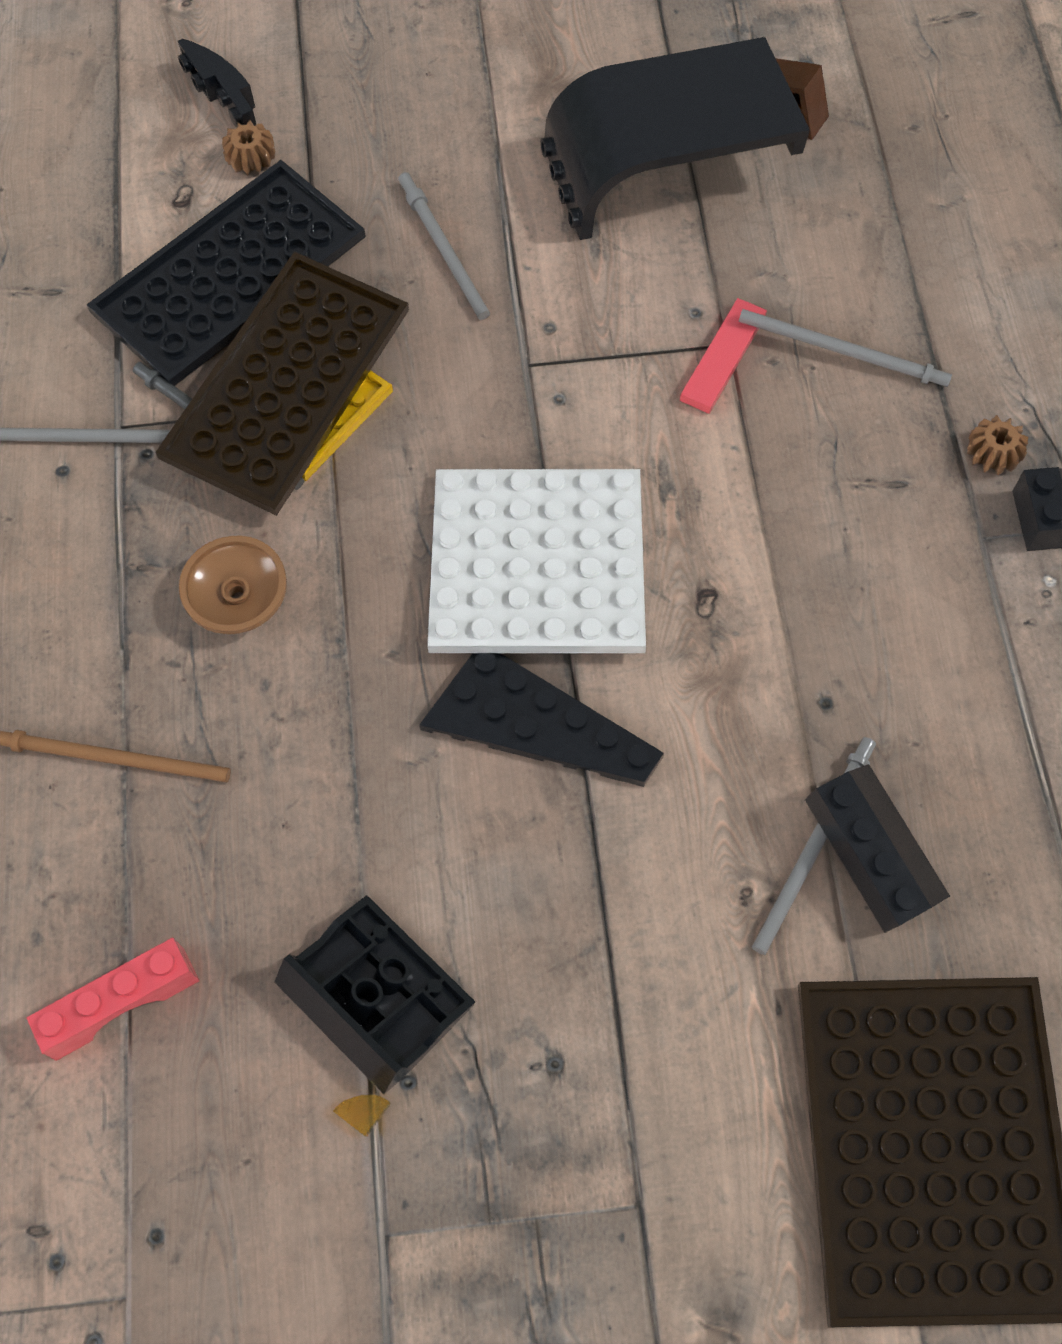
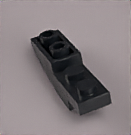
M186 39L178 40L181 52L178 55L179 63L185 73H191V79L196 90L199 93L203 91L210 102L218 99L222 107L227 106L235 127H237V122L241 125H246L250 120L254 126L257 125L253 112L255 103L251 87L243 75L232 64L210 49Z

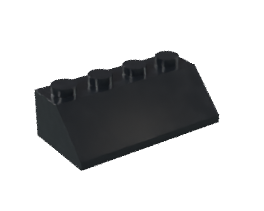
M869 764L848 771L816 788L805 799L884 933L906 923L950 897Z

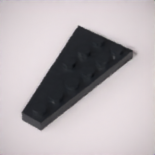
M472 653L419 724L421 731L429 733L435 731L451 735L453 739L461 741L470 740L486 744L488 748L543 762L545 759L561 763L563 767L575 770L577 768L599 773L602 777L642 787L645 786L664 756L662 751L501 653Z

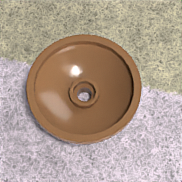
M247 536L222 537L203 545L188 559L179 580V595L187 614L201 627L220 634L244 633L264 624L281 606L287 588L286 572L278 554L264 542ZM237 592L243 593L239 598H232Z

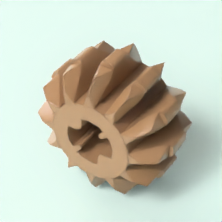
M251 120L246 125H241L237 122V128H227V136L222 138L224 158L228 165H232L235 172L243 170L247 176L253 170L260 173L261 167H270L271 160L275 158L276 151L273 136L270 134V130L264 128L262 123L254 126Z
M998 415L992 418L991 421L984 418L969 435L967 454L973 455L972 465H984V473L990 470V468L994 469L997 475L1003 473L1004 469L1012 472L1027 454L1028 436L1022 435L1023 425L1014 427L1011 425V418L1002 422Z

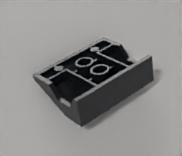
M367 895L337 917L323 935L297 956L287 955L283 959L275 979V983L383 1094L388 1092L408 1074L475 1004V1001Z

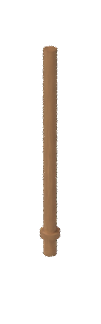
M15 730L13 733L0 731V746L10 747L14 752H22L25 749L221 782H228L231 774V769L227 767L30 736L22 730Z

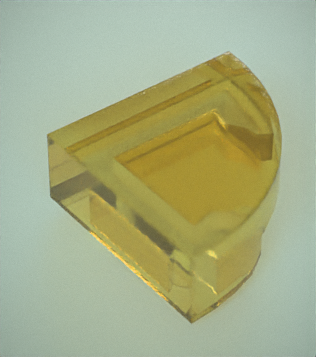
M359 1095L344 1100L333 1112L367 1137L391 1103L377 1095Z

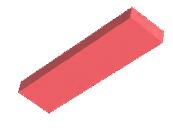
M737 298L680 395L681 402L710 414L759 329L739 322L742 309L766 316L767 310Z

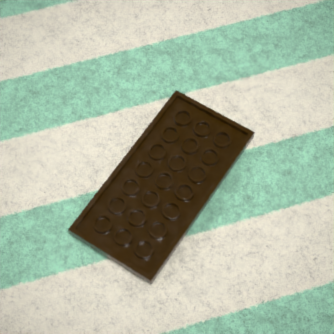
M294 251L157 449V458L277 516L408 313L409 304Z

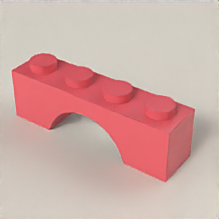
M172 937L26 1017L41 1053L57 1061L93 1041L95 1034L119 1015L146 1003L165 1001L200 980L184 948Z

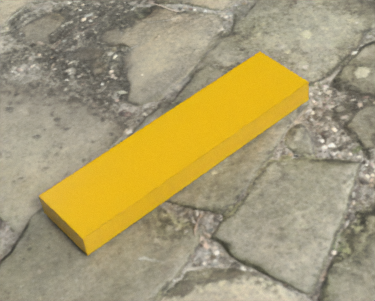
M370 370L303 474L302 478L305 481L321 467L393 392L392 384Z

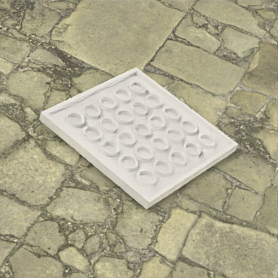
M436 469L428 653L646 652L640 469Z

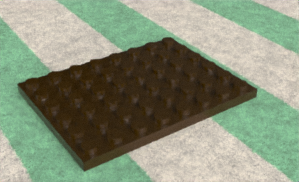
M1038 977L800 982L798 984L828 1328L1062 1323V1131Z

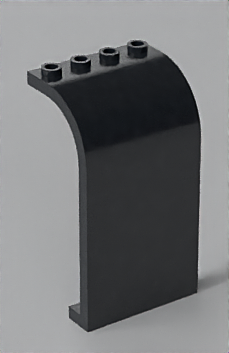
M761 37L619 63L590 71L573 81L555 99L546 118L545 136L541 138L540 145L543 157H548L551 178L553 181L557 180L560 201L562 204H566L568 208L570 227L576 229L580 240L592 238L595 213L603 197L617 184L635 174L786 144L791 156L802 154L810 129L766 38Z

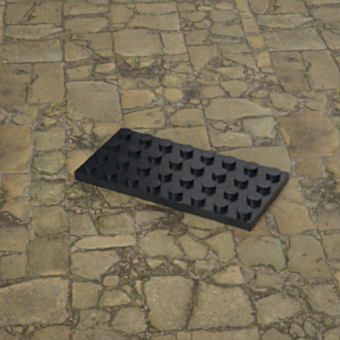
M279 160L86 305L90 313L152 370H157L161 377L175 386L233 341L294 251L329 266L366 237L365 229L284 161Z

